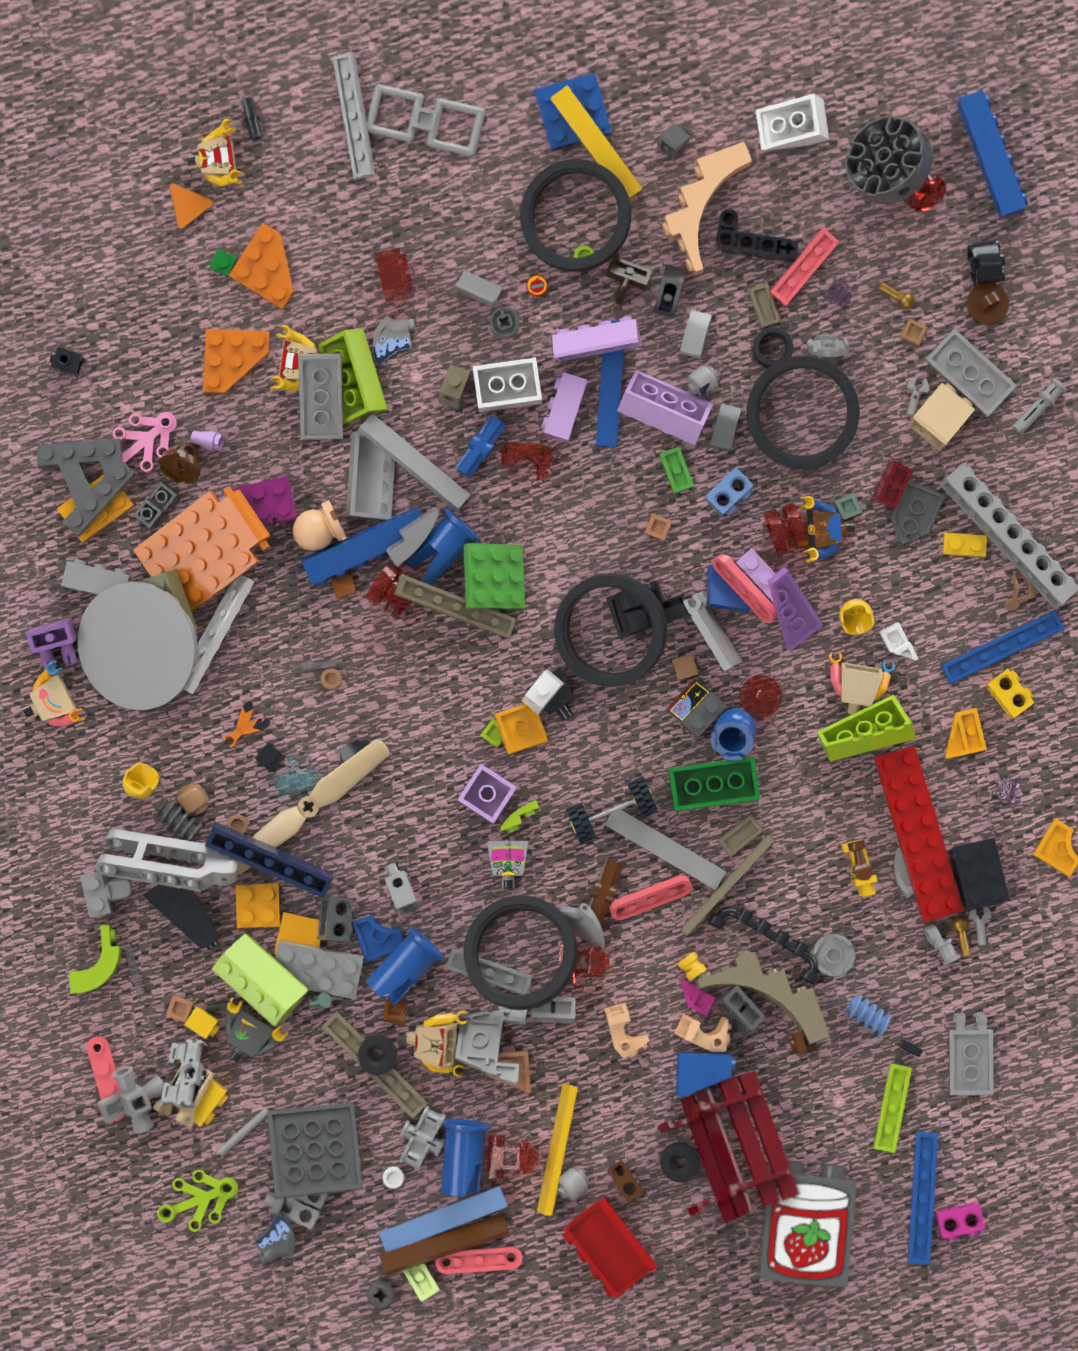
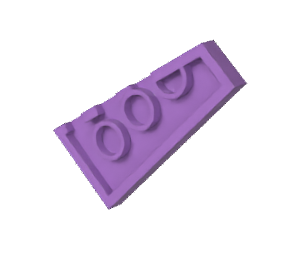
M784 567L768 580L785 646L791 652L822 627L823 624L790 572Z

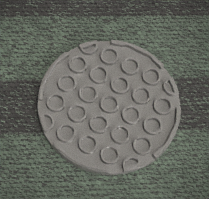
M136 581L120 583L105 589L88 605L79 626L78 652L86 676L102 696L112 703L127 709L148 710L169 703L186 688L196 666L198 649L192 621L179 605L180 602L170 593L156 587V585Z

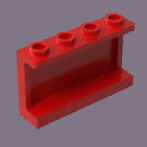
M604 1196L563 1227L565 1233L562 1236L569 1245L573 1243L578 1251L575 1253L583 1263L585 1261L591 1266L589 1269L590 1273L596 1280L599 1278L605 1284L602 1288L609 1297L614 1296L618 1299L634 1283L648 1272H652L657 1268V1264Z

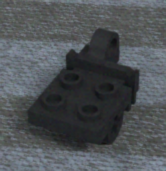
M658 581L649 582L651 586L649 589L661 603L667 623L690 615L683 602L686 600L684 594L664 600ZM623 590L615 595L606 597L619 638L652 628L651 619L646 608L634 595Z

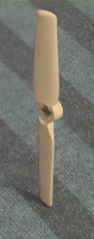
M379 739L371 742L318 781L311 794L303 797L297 806L281 811L252 838L275 848L298 833L307 817L316 815L320 807L339 800L390 754L388 747ZM305 801L314 803L312 807L313 812L304 810L306 806ZM235 860L238 874H242L251 867Z

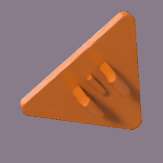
M173 183L169 186L179 229H183L213 205L212 200Z

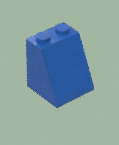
M677 1051L676 1096L684 1097L730 1078L731 1072H735V1059L729 1053Z

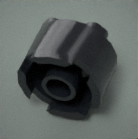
M999 240L979 242L967 246V262H970L972 272L969 273L974 286L1005 281V273L1002 266H1005L1006 262L1004 253H999Z

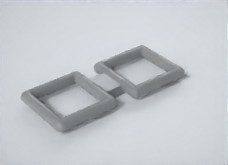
M381 84L375 86L366 121L368 133L412 142L416 130L429 132L426 141L428 147L471 157L475 155L485 116L483 108L439 98L436 100L434 110L422 108L424 96L420 93ZM382 94L414 101L407 133L374 126ZM443 108L476 115L468 147L436 140Z

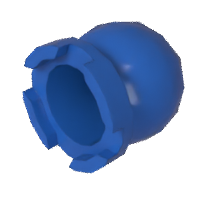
M738 708L728 709L723 712L715 721L712 731L711 745L713 750H716L722 755V758L727 760L743 759L752 750L757 729L753 717L747 711Z

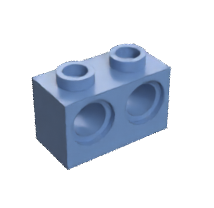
M735 467L705 496L704 500L721 517L725 514L729 516L737 509L735 504L740 499L745 501L753 493L751 489L754 485ZM739 481L743 484L744 489L739 492L735 491L732 484ZM725 496L728 499V505L720 506L717 503V498Z

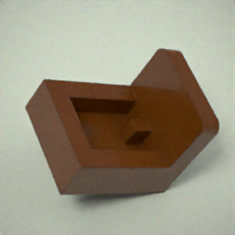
M802 1031L791 1035L792 1039H789L792 1052H796V1056L817 1051L816 1043L806 1046Z

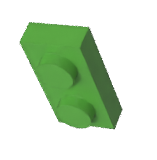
M680 447L659 454L673 494L694 487Z

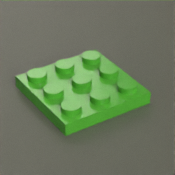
M463 544L466 608L525 609L522 545Z

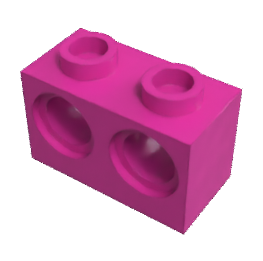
M978 1202L934 1211L940 1237L946 1238L947 1241L957 1240L959 1235L963 1234L976 1236L981 1234L980 1230H985ZM974 1214L976 1222L973 1225H967L966 1217ZM948 1219L955 1221V1226L952 1230H946L944 1227Z

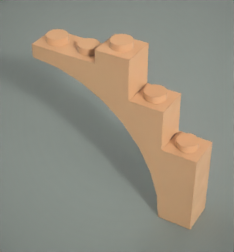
M745 142L697 159L694 171L697 178L702 180L681 187L678 199L681 207L686 208L664 217L662 227L665 235H670L671 240L680 238L677 240L681 252L685 251L688 258L685 260L689 272L693 271L694 276L703 272L698 246V231L702 213L711 196L722 183L735 173L751 166L752 160Z

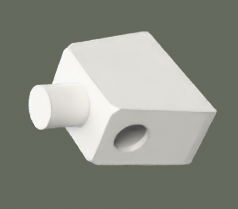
M546 670L528 690L522 702L539 715L564 683L549 670Z

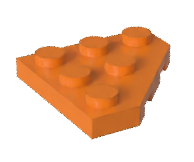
M262 223L230 272L229 277L283 310L294 294L283 241L279 232Z
M206 329L203 393L226 394L234 384L248 374L257 363L269 354L270 332Z

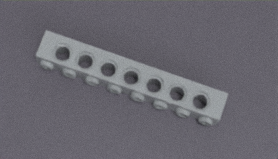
M962 463L940 484L1055 610L1078 591L1076 581L1062 570L1059 562L1053 560L1047 554L1044 546L1038 544L1033 539L1032 533L1021 526L1017 517L1008 512L1003 502L989 491V487L975 476L974 471L969 466ZM964 484L970 487L971 492L965 490ZM978 500L983 501L985 507L980 506ZM993 516L998 517L1000 523L995 522ZM1007 531L1013 533L1014 539L1008 536ZM1022 547H1025L1028 550L1029 555L1025 554L1022 551ZM1036 563H1040L1043 566V570H1040ZM1051 578L1057 581L1058 586L1053 585Z

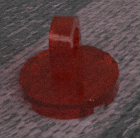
M928 175L922 187L909 198H906L907 204L911 209L919 212L934 207L938 203L937 200L940 197L941 199L944 197L947 189L946 183L939 175Z
M758 675L751 677L743 684L740 689L739 699L743 709L751 716L764 718L778 710L782 701V692L774 679L769 676Z

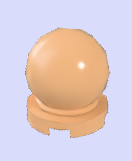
M329 500L321 503L323 507L321 511L314 509L304 511L296 518L293 525L294 540L303 549L315 552L329 546L333 538H337L339 542L347 539Z

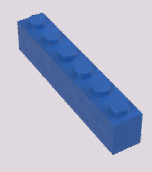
M983 90L960 97L956 104L999 219L1002 220L1024 212L1028 204L1027 197L1024 192L1021 193L1019 188L1020 178L1012 169L1013 160L1011 155L1006 153L1004 147L1006 146L1003 134H999L997 129L998 120L996 115L991 113L989 96L985 95Z
M416 506L347 537L343 541L336 542L323 550L301 558L311 584L322 585L328 582V578L333 575L337 577L342 576L353 566L359 568L368 563L367 560L373 557L379 559L386 556V549L403 538L399 530L422 516L418 507Z

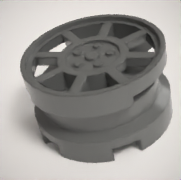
M501 307L492 313L490 329L497 338L505 340L517 334L520 322L518 314L513 309Z

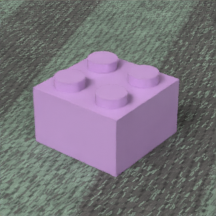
M480 764L458 798V801L494 824L517 787Z

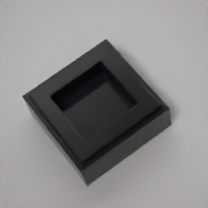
M901 1039L898 1045L901 1049L917 1057H920L923 1049Z

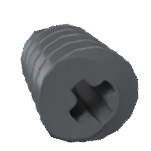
M177 800L166 802L154 817L162 816L160 823L168 822V830L175 827L173 834L178 835L181 833L179 840L187 839V841H192L200 832L202 823L194 825L196 817L189 820L188 812L182 814L183 807H175Z

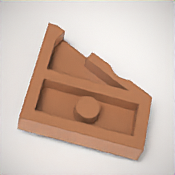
M528 1051L499 1053V1063L520 1065L518 1086L509 1084L489 1074H486V1076L526 1093H531Z

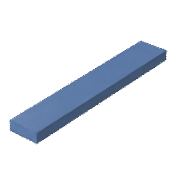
M497 1186L381 1231L379 1235L385 1251L389 1252L508 1207L501 1186Z

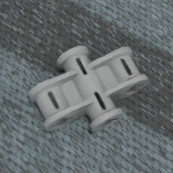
M426 1106L417 1127L410 1124V1121L407 1120L399 1138H405L409 1140V1143L406 1145L398 1162H404L414 1167L415 1171L418 1172L428 1150L437 1157L446 1139H439L435 1135L446 1115H440L430 1110L429 1106Z

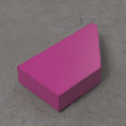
M681 979L680 982L687 1006L707 1017L717 998L704 990H697L695 985Z

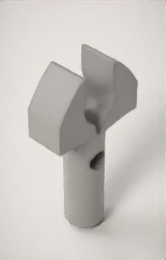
M917 376L913 377L907 384L906 389H909L912 393L907 410L908 416L913 417L915 415L920 395L928 393L929 384L926 378L923 379L922 387L918 391L915 386Z
M988 907L983 908L984 913L981 919L976 914V909L969 911V920H973L976 923L979 946L986 945L985 922L988 918H991V911Z

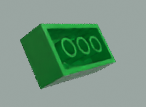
M754 757L668 769L674 812L760 800Z

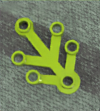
M201 1169L196 1170L192 1175L196 1183L204 1182L215 1188L208 1192L186 1183L183 1178H176L172 1183L173 1189L184 1191L195 1197L174 1206L170 1204L162 1205L157 1212L159 1220L165 1223L170 1222L174 1219L175 1214L198 1205L193 1219L188 1223L189 1229L197 1232L202 1227L201 1221L210 1200L219 1197L214 1210L209 1213L208 1218L211 1223L220 1222L222 1210L227 1199L233 1198L238 1192V1184L233 1178L225 1177L218 1180L207 1175ZM197 1172L203 1174L202 1180L196 1179L195 1175ZM176 1181H182L183 1187L177 1188L175 1186ZM225 1184L231 1186L230 1192L224 1191L223 1187ZM164 1209H169L171 1211V1215L169 1217L164 1216ZM212 1213L219 1214L217 1221L211 1218ZM193 1221L199 1223L197 1229L192 1228L191 1223Z

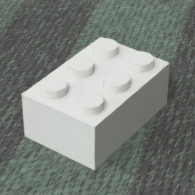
M536 358L473 366L479 412L542 404Z

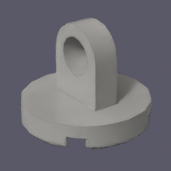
M819 335L814 337L813 341L812 339L808 340L807 351L833 364V357L842 356L849 352L850 342L846 338L843 341L839 340V337L836 335Z

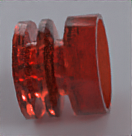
M390 562L376 578L365 598L376 606L384 600L387 601L383 611L387 613L394 606L391 617L396 619L407 610L412 602L394 595L403 570Z

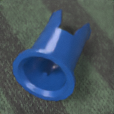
M447 507L444 509L446 512L445 517L433 528L420 547L403 562L410 568H413L437 551L439 554L431 562L422 582L431 586L464 553L463 544L480 543L482 541Z
M411 925L408 927L409 935L366 979L367 984L380 997L385 995L393 1006L397 1004L436 961H444L446 959L430 940Z
M444 1119L442 1124L445 1125L447 1130L441 1193L465 1197L467 1192L478 1194L485 1133L492 1126L491 1124L475 1120Z

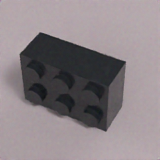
M994 838L949 849L965 912L1010 901Z

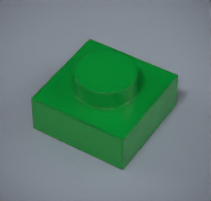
M217 249L209 269L229 278V274L238 258Z

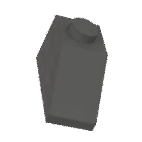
M675 123L672 124L659 136L657 148L674 160L690 141L688 130L682 125L678 127Z

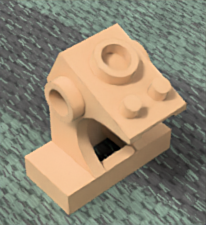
M625 1003L604 1008L614 1048L623 1059L635 1056L641 1047L643 1049L648 1047L649 1038L647 1034L632 1037L624 1032L626 1022L630 1021Z
M683 1014L674 1034L711 1052H726V1046L730 1044V1034L727 1032L728 1029H731V1024L728 1023L727 1019L721 1017L717 1027L712 1032L703 1033L699 1027L701 1022Z

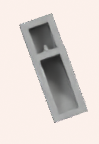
M435 507L399 530L403 538L386 549L396 566H399L408 559L427 538L439 515Z

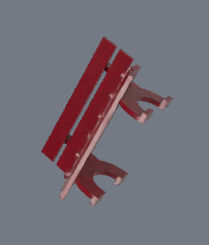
M755 1071L737 1076L744 1094L743 1096L736 1077L720 1081L718 1085L724 1102L715 1103V1097L708 1086L680 1100L686 1119L676 1123L667 1120L658 1125L660 1134L689 1125L711 1185L714 1198L687 1208L690 1217L702 1212V1208L715 1203L718 1205L724 1224L754 1211L747 1189L754 1186L756 1187L762 1207L778 1203L780 1198L773 1180L776 1182L782 1201L800 1195ZM744 1101L747 1102V1105H748V1107H749L751 1116H752V1118H753L755 1127H756V1129H757L759 1138H760V1140H761V1143H762L764 1152H765V1154H766V1157H767V1160H768V1163H769V1165H770V1168H771V1171H772V1174H773V1175H771V1173H770V1171H769L767 1162H766V1160H765L763 1151H762V1149H761L759 1140H758V1138H757L755 1129H754V1127H753L751 1118H750V1116H749V1113H748V1110H747V1107H746V1104H745ZM727 1107L753 1179L751 1182L745 1183L740 1173L737 1158L732 1151L729 1136L726 1134L722 1117L718 1112L719 1109Z

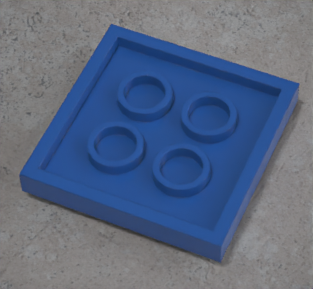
M595 73L534 89L551 151L582 143L550 100L553 95L566 86L570 88L604 136L612 135Z

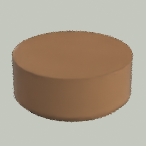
M327 669L321 675V683L326 689L335 690L342 684V675L336 669Z
M236 814L228 819L227 827L245 834L249 828V823L244 816Z

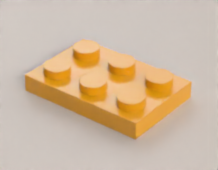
M103 474L101 477H99L97 480L90 484L92 489L105 476V474ZM124 491L113 500L81 535L79 539L82 543L86 542L134 506ZM73 497L57 508L64 519L76 508Z

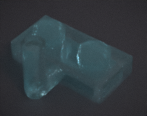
M294 755L288 757L291 771L273 773L276 795L312 791L318 783L317 768L299 770L298 758Z

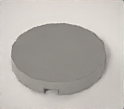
M827 934L821 937L815 943L812 950V955L818 962V970L830 977L847 973L855 961V951L852 943L846 937L839 934Z

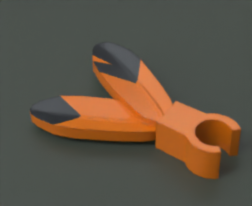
M250 701L243 706L240 712L237 729L231 734L226 735L223 739L224 742L229 737L234 739V743L230 745V748L236 745V742L242 735L262 731L270 725V720L263 718L250 722L253 713V704Z

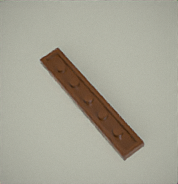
M501 1213L394 1249L379 1256L385 1276L510 1235L504 1215Z

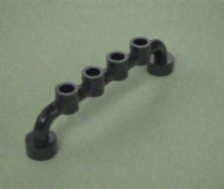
M725 907L719 910L716 915H710L707 922L719 930H722L726 924L723 920L724 917L732 916L742 924L771 939L779 946L803 958L809 963V970L804 969L800 978L812 985L816 984L819 979L816 975L818 962L807 951L809 946L803 942L797 941L794 944L789 941V934L782 930H779L778 933L770 929L772 924L764 919H760L757 922L751 918L753 913L745 908L739 911L732 907Z

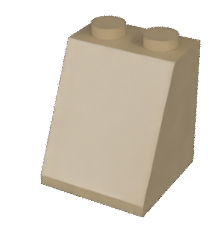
M943 383L940 384L907 424L939 451L944 448L975 410L972 407L973 404L965 397L960 398L955 394L957 391L951 385Z

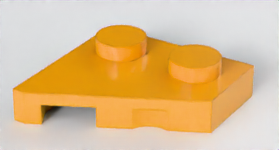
M977 708L955 713L945 759L987 750Z

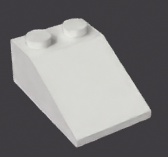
M815 94L756 110L762 151L807 146L829 140L824 101Z

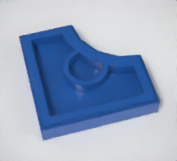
M709 565L707 568L708 607L748 613L750 607L717 573L713 565Z
M372 915L352 922L366 963L391 954L404 940L400 927L392 929L383 927L376 922Z

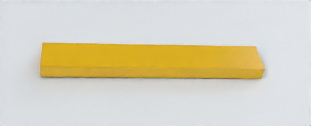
M566 86L553 95L550 100L596 163L604 166L618 177L625 187L629 198L639 192L642 187L570 88Z
M565 1083L562 1085L537 1212L548 1216L552 1215L578 1090L576 1086Z

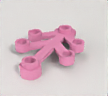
M163 412L157 418L141 417L136 413L129 417V422L133 427L141 425L155 426L149 432L126 431L121 427L114 429L113 437L115 439H118L116 437L117 431H123V436L120 437L122 441L124 439L138 440L122 454V461L125 464L144 448V459L140 467L145 473H150L154 469V464L152 463L154 439L161 433L160 446L156 451L160 458L161 449L169 450V434L175 430L177 425L176 418L169 412ZM139 417L140 420L139 423L133 424L132 419ZM168 419L170 422L169 425L163 426L162 421ZM146 462L151 464L148 470L143 468Z

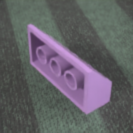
M629 316L620 318L619 322L612 324L609 320L599 322V326L591 328L590 325L578 326V330L569 331V329L557 330V334L552 335L554 358L558 362L640 347L642 345L637 320Z
M636 370L625 390L617 411L627 417L639 420L645 425L655 427L666 434H671L682 439L684 442L695 445L713 403Z

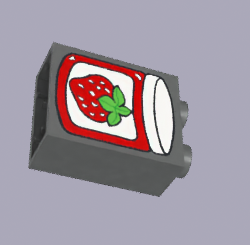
M788 1160L800 1195L782 1201L776 1182L773 1180L780 1202L763 1207L757 1275L760 1279L847 1288L857 1182L853 1178L846 1177V1166L821 1164L820 1175L803 1173V1162Z

